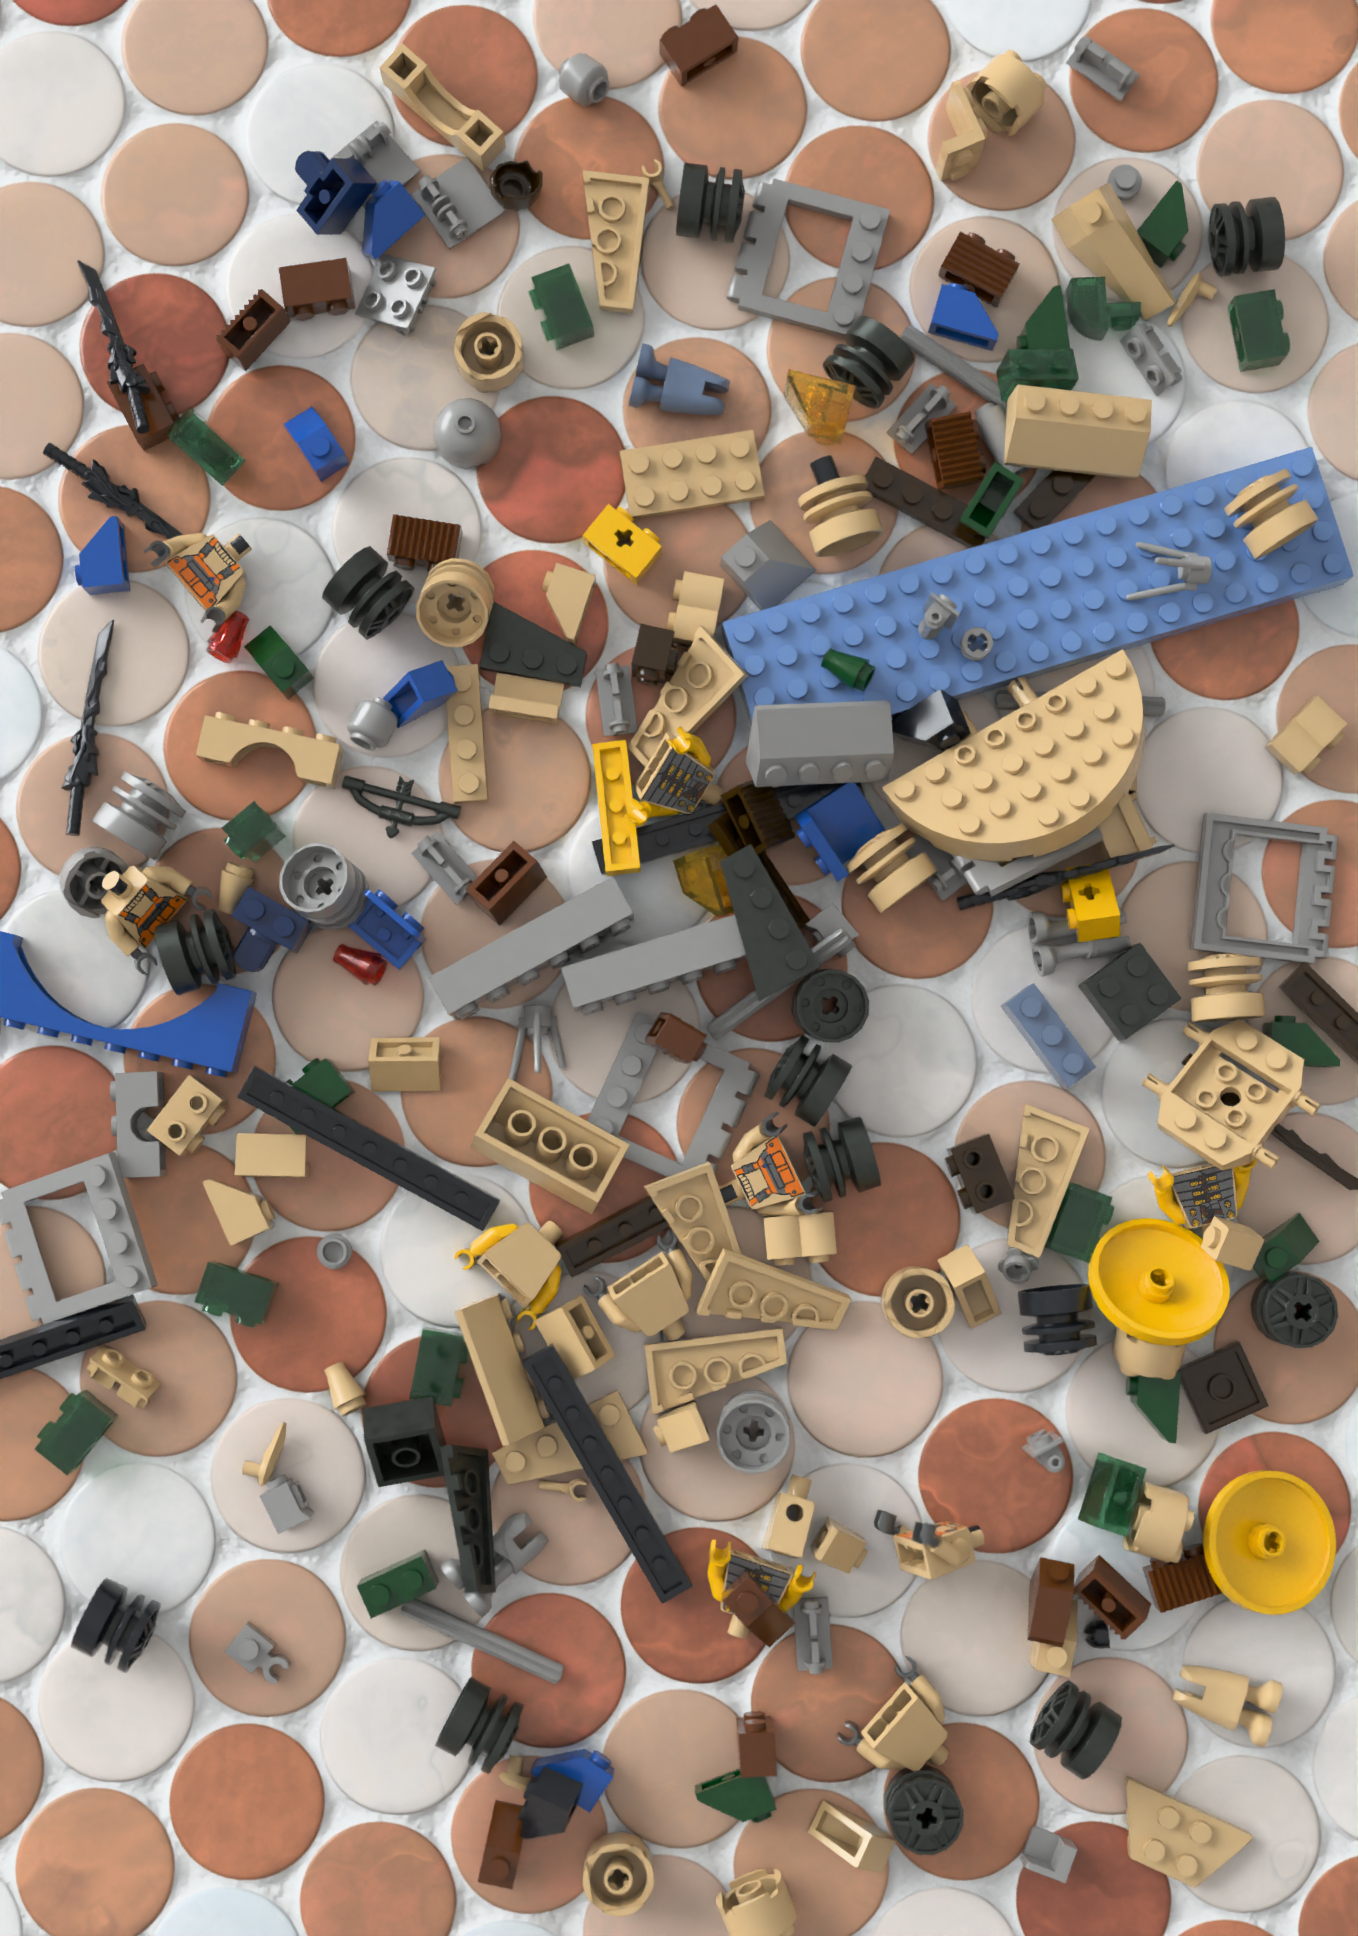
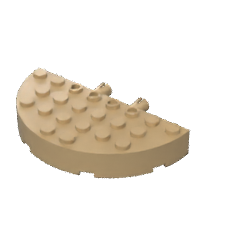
M1123 649L1040 697L1036 695L1025 677H1018L1017 680L1020 686L1018 687L1013 680L1008 685L1007 691L1013 696L1020 708L979 732L968 717L967 712L962 711L971 734L961 739L960 743L883 786L882 789L888 807L916 836L918 834L930 841L934 847L953 855L982 861H1013L1012 858L1032 854L1033 857L1042 856L1062 849L1093 831L1113 812V807L1119 802L1123 795L1126 796L1137 776L1145 747L1146 727L1142 693L1134 668Z

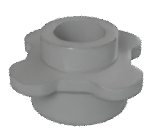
M1010 1248L1005 1260H1001L998 1263V1270L1003 1273L1008 1281L1016 1284L1027 1282L1032 1270H1037L1039 1267V1261L1035 1257H1028L1019 1248Z

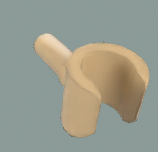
M654 159V166L657 172L650 174L643 165V177L650 178L649 186L655 187L666 208L670 209L674 206V203L662 181V165L658 160Z
M574 1478L569 1483L540 1480L539 1489L568 1493L575 1501L581 1502L586 1500L587 1497L584 1495H574V1487L578 1484L589 1485L581 1478Z

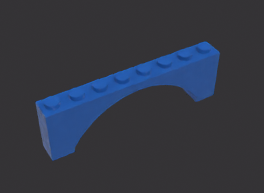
M0 931V1017L5 1018L3 1025L24 1030L27 1023L39 1026L37 1033L58 1038L59 1031L72 1034L71 1041L90 1046L94 1039L106 1042L104 1049L125 1054L128 1047L140 1050L138 1057L159 1062L160 1055L173 1058L172 1065L192 1070L195 1063L207 1066V1074L226 1078L228 1071L237 1073L257 995L256 992L218 983L216 991L205 1001L187 1013L168 1022L138 1029L106 1028L74 1015L58 1003L40 983L29 965L22 948L24 937Z

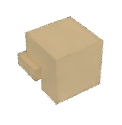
M1135 792L1132 794L1127 793L1126 796L1123 795L1113 807V812L1098 826L1103 835V840L1093 845L1099 861L1153 848L1152 845L1157 843L1155 836L1150 838L1135 806L1134 801L1137 799Z

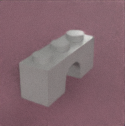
M164 1072L115 1073V1081L110 1083L111 1101L116 1102V1115L111 1118V1132L113 1136H117V1150H113V1152L116 1153L123 1178L167 1176L166 1145L161 1141L152 1142L144 1139L138 1130V1119L145 1110L152 1107H165Z

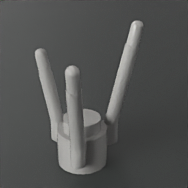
M1137 542L1136 547L1138 549L1173 557L1155 558V563L1178 567V578L1184 580V583L1128 594L1126 599L1132 601L1184 590L1197 591L1198 584H1208L1210 580L1211 558L1209 556H1198V553L1182 552L1154 544Z
M541 1005L524 1007V1017H519V1030L509 1079L513 1081L516 1080L526 1029L527 1035L534 1038L535 1073L541 1072V1036L548 1035V1029H550L559 1067L561 1069L566 1067L557 1030V1016H551V1007Z

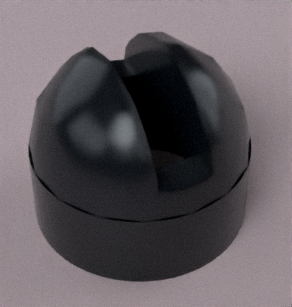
M1104 1619L1090 1622L1084 1630L1086 1634H1094V1636L1085 1639L1088 1645L1098 1649L1110 1648L1108 1624H1105Z

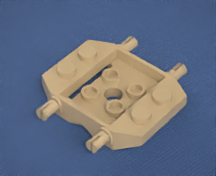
M1241 1019L1212 1030V1032H1206L1190 1021L1188 1026L1184 1028L1183 1034L1199 1043V1048L1172 1083L1166 1084L1151 1073L1142 1082V1086L1159 1095L1158 1129L1222 1171L1249 1164L1254 1159H1257L1273 1170L1275 1165L1278 1164L1280 1157L1264 1148L1263 1145L1274 1127L1295 1106L1309 1113L1312 1117L1321 1106L1320 1103L1305 1095L1304 1091L1301 1090L1304 1059ZM1221 1054H1226L1279 1088L1280 1091L1276 1093L1262 1082L1257 1081L1235 1067L1234 1064L1221 1058ZM1225 1093H1235L1239 1096L1240 1102L1235 1106H1227L1221 1102L1220 1098Z

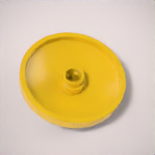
M1152 1218L1134 1219L1111 1228L1096 1245L1088 1268L1090 1290L1103 1314L1125 1333L1148 1343L1166 1346L1184 1345L1197 1341L1215 1328L1228 1304L1230 1293L1229 1280L1223 1263L1215 1261L1201 1248L1203 1242L1201 1237L1178 1224Z
M1260 1470L1235 1478L1218 1493L1205 1520L1203 1549L1208 1570L1218 1588L1227 1598L1238 1606L1252 1612L1280 1615L1304 1607L1321 1592L1333 1569L1336 1555V1535L1333 1520L1326 1504L1308 1483L1285 1472Z

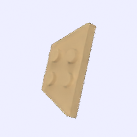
M1128 1776L1125 1778V1788L1127 1791L1126 1823L1129 1834L1127 1837L1128 1855L1139 1863L1196 1888L1252 1840L1253 1836L1250 1832Z

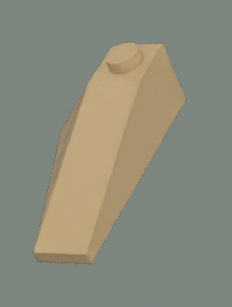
M1110 182L1092 191L1051 219L1067 249L1145 321L1176 303Z

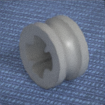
M979 627L969 629L960 642L961 653L970 661L983 660L990 653L993 646L991 634L984 628ZM971 637L976 640L978 637H981L984 640L981 646L985 647V650L976 649L974 652L969 649L971 642H967L968 638Z

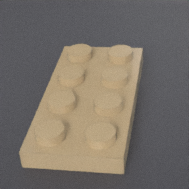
M754 430L619 451L629 514L634 520L762 500L765 496Z

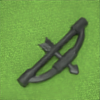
M347 775L343 779L342 788L350 790L359 805L378 815L380 819L391 821V825L386 827L389 838H393L399 833V829L396 828L398 823L406 826L435 825L448 818L458 819L461 811V806L443 801L437 803L409 795L414 779L405 782L399 776L396 791L370 785L365 780ZM364 791L397 800L396 807L378 806L363 797L362 793ZM403 802L438 811V815L415 816L414 813L402 810Z

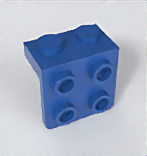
M855 782L841 784L794 816L801 826L796 831L799 838L807 849L812 845L819 854V856L814 858L817 865L825 876L831 872L837 882L849 875L843 864L853 858L857 851L882 831H886Z
M367 889L364 895L369 899L365 910L348 927L397 969L401 970L427 940L421 934L424 927L406 911L402 916L397 914L394 910L398 905L380 889L375 894Z

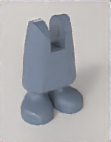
M642 343L628 406L638 408L645 402L652 401L660 402L659 410L695 415H722L725 402L718 398L703 395V390L727 393L730 380L673 357L670 358L668 366L663 365L656 360L653 347ZM646 379L663 381L664 385L663 387L653 385Z

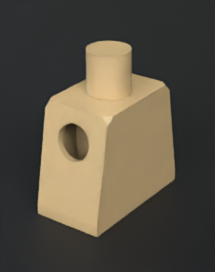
M791 1475L787 1493L781 1492L776 1496L761 1549L794 1559L802 1558L815 1507V1502L807 1500L812 1480ZM789 1506L795 1507L798 1511L795 1521L789 1520L786 1515Z

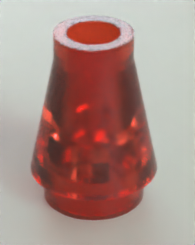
M235 611L223 622L219 631L213 633L207 640L209 645L206 651L222 662L231 663L233 658H237L239 655L245 630L250 619L243 613Z
M345 944L339 945L333 957L334 963L343 967L364 985L369 983L374 986L377 985L387 968V961L381 958V954L349 947Z

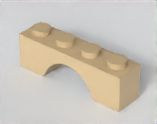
M403 43L379 67L383 84L483 172L506 148L504 131L480 110H471L457 101L439 83L428 65Z
M216 712L215 717L205 715L196 756L200 760L235 768L248 753L260 748H275L287 753L291 757L295 765L297 777L301 782L336 788L344 748L336 743L337 738L324 734H316V739L302 736V730L291 727H283L282 731L269 729L270 724L252 719L249 720V724L235 722V716Z

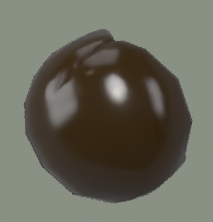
M507 161L501 163L495 168L490 177V189L494 199L504 208L514 211L530 208L539 198L543 186L542 172L540 170L534 171L529 161L519 163Z

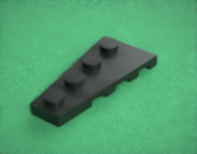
M750 844L721 860V869L743 942L757 998L760 1002L821 966L752 845Z
M458 1445L440 1446L465 1593H495L488 1450Z

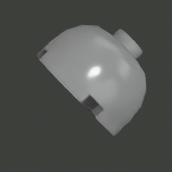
M473 398L457 399L447 404L437 416L434 426L435 444L442 458L452 466L472 469V467L489 463L498 453L502 442L501 425L495 412L484 402Z
M97 846L83 848L73 853L63 864L59 875L60 890L68 905L77 913L90 918H100L99 915L106 914L108 911L101 903L102 898L108 892L102 886L103 879L112 871L123 875L128 866L119 856L108 849Z

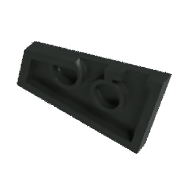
M493 603L480 662L481 670L564 683V685L581 688L587 657L586 651L498 603Z

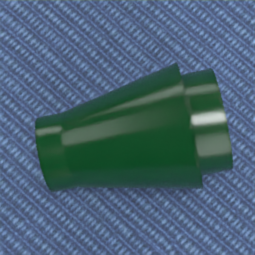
M832 648L827 651L821 663V667L831 672L851 690L858 689L862 692L869 685L876 669L875 666L869 664V659L842 653Z

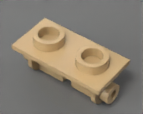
M104 1345L90 1358V1363L86 1368V1371L91 1373L89 1376L91 1379H94L109 1390L114 1387L116 1382L121 1384L116 1395L134 1408L139 1406L141 1409H144L150 1402L152 1394L162 1385L148 1371L140 1369L125 1359L119 1351L111 1349L107 1345Z

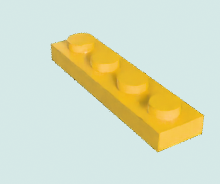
M626 740L592 744L606 875L615 876L641 872L636 825L624 817L625 814H630L634 810L629 804L633 799L627 742Z

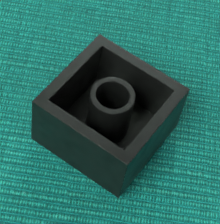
M1141 943L1131 946V948L1078 985L1118 1041L1126 1040L1182 999Z
M433 1396L363 1408L364 1442L378 1487L445 1476L440 1446H445L446 1441Z

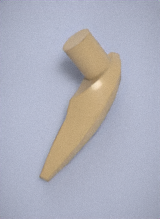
M1201 273L1192 276L1171 310L1167 323L1168 327H1171L1182 316L1186 308L1193 303L1196 294L1209 300L1213 298L1217 287L1202 281L1203 276Z
M285 1422L281 1423L270 1446L264 1452L262 1464L250 1461L244 1462L242 1474L259 1478L258 1483L261 1486L270 1480L280 1458L286 1436L287 1424Z
M510 1755L507 1773L502 1772L499 1777L505 1784L525 1792L531 1778L520 1776L524 1758Z

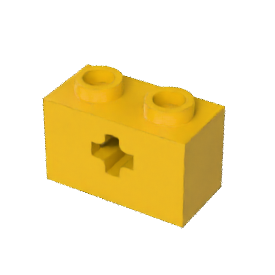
M608 504L583 534V543L637 585L661 556L662 546L659 544L661 540L648 528H644L642 531L633 524L634 518L621 507L614 509ZM627 537L630 538L631 547L626 544L619 547L618 538L622 540L627 539Z
M1078 866L1067 867L1066 871L1072 870ZM1109 869L1077 879H1069L1060 884L1063 903L1069 902L1071 908L1066 910L1068 926L1070 930H1076L1078 942L1120 936V912Z

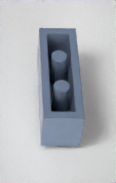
M1034 983L1028 985L1001 1005L1002 1009L1062 1089L1071 1087L1096 1068Z

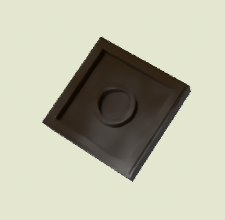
M1239 1341L1189 1362L1178 1370L1181 1373L1180 1383L1204 1434L1215 1431L1269 1406Z

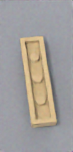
M478 664L446 666L447 670L452 673L458 690L446 701L453 803L488 801L479 666Z

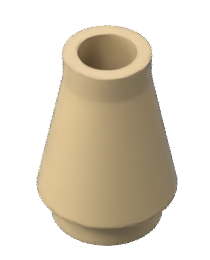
M227 862L226 869H222L218 910L233 914L248 886L251 887L255 881V878L252 877L254 869L238 863Z
M344 1362L336 1363L324 1370L334 1410H338L341 1417L352 1414L367 1405L364 1399L366 1396L365 1392L347 1370Z

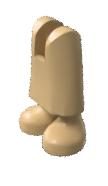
M1182 1665L1179 1676L1192 1683L1205 1686L1203 1696H1199L1192 1692L1175 1688L1172 1697L1173 1701L1204 1719L1231 1731L1235 1730L1237 1724H1241L1247 1729L1250 1740L1254 1745L1262 1748L1266 1746L1272 1729L1271 1716L1260 1711L1243 1708V1705L1246 1701L1264 1711L1275 1713L1282 1696L1283 1688L1281 1682L1270 1680L1261 1686H1250L1249 1677L1203 1666Z

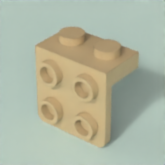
M959 80L951 83L945 106L946 113L957 136L942 142L935 169L940 181L950 177L951 180H957L968 174L970 169L977 167L987 138V130L981 118L977 119L972 109L974 107L972 95L968 88L963 89Z

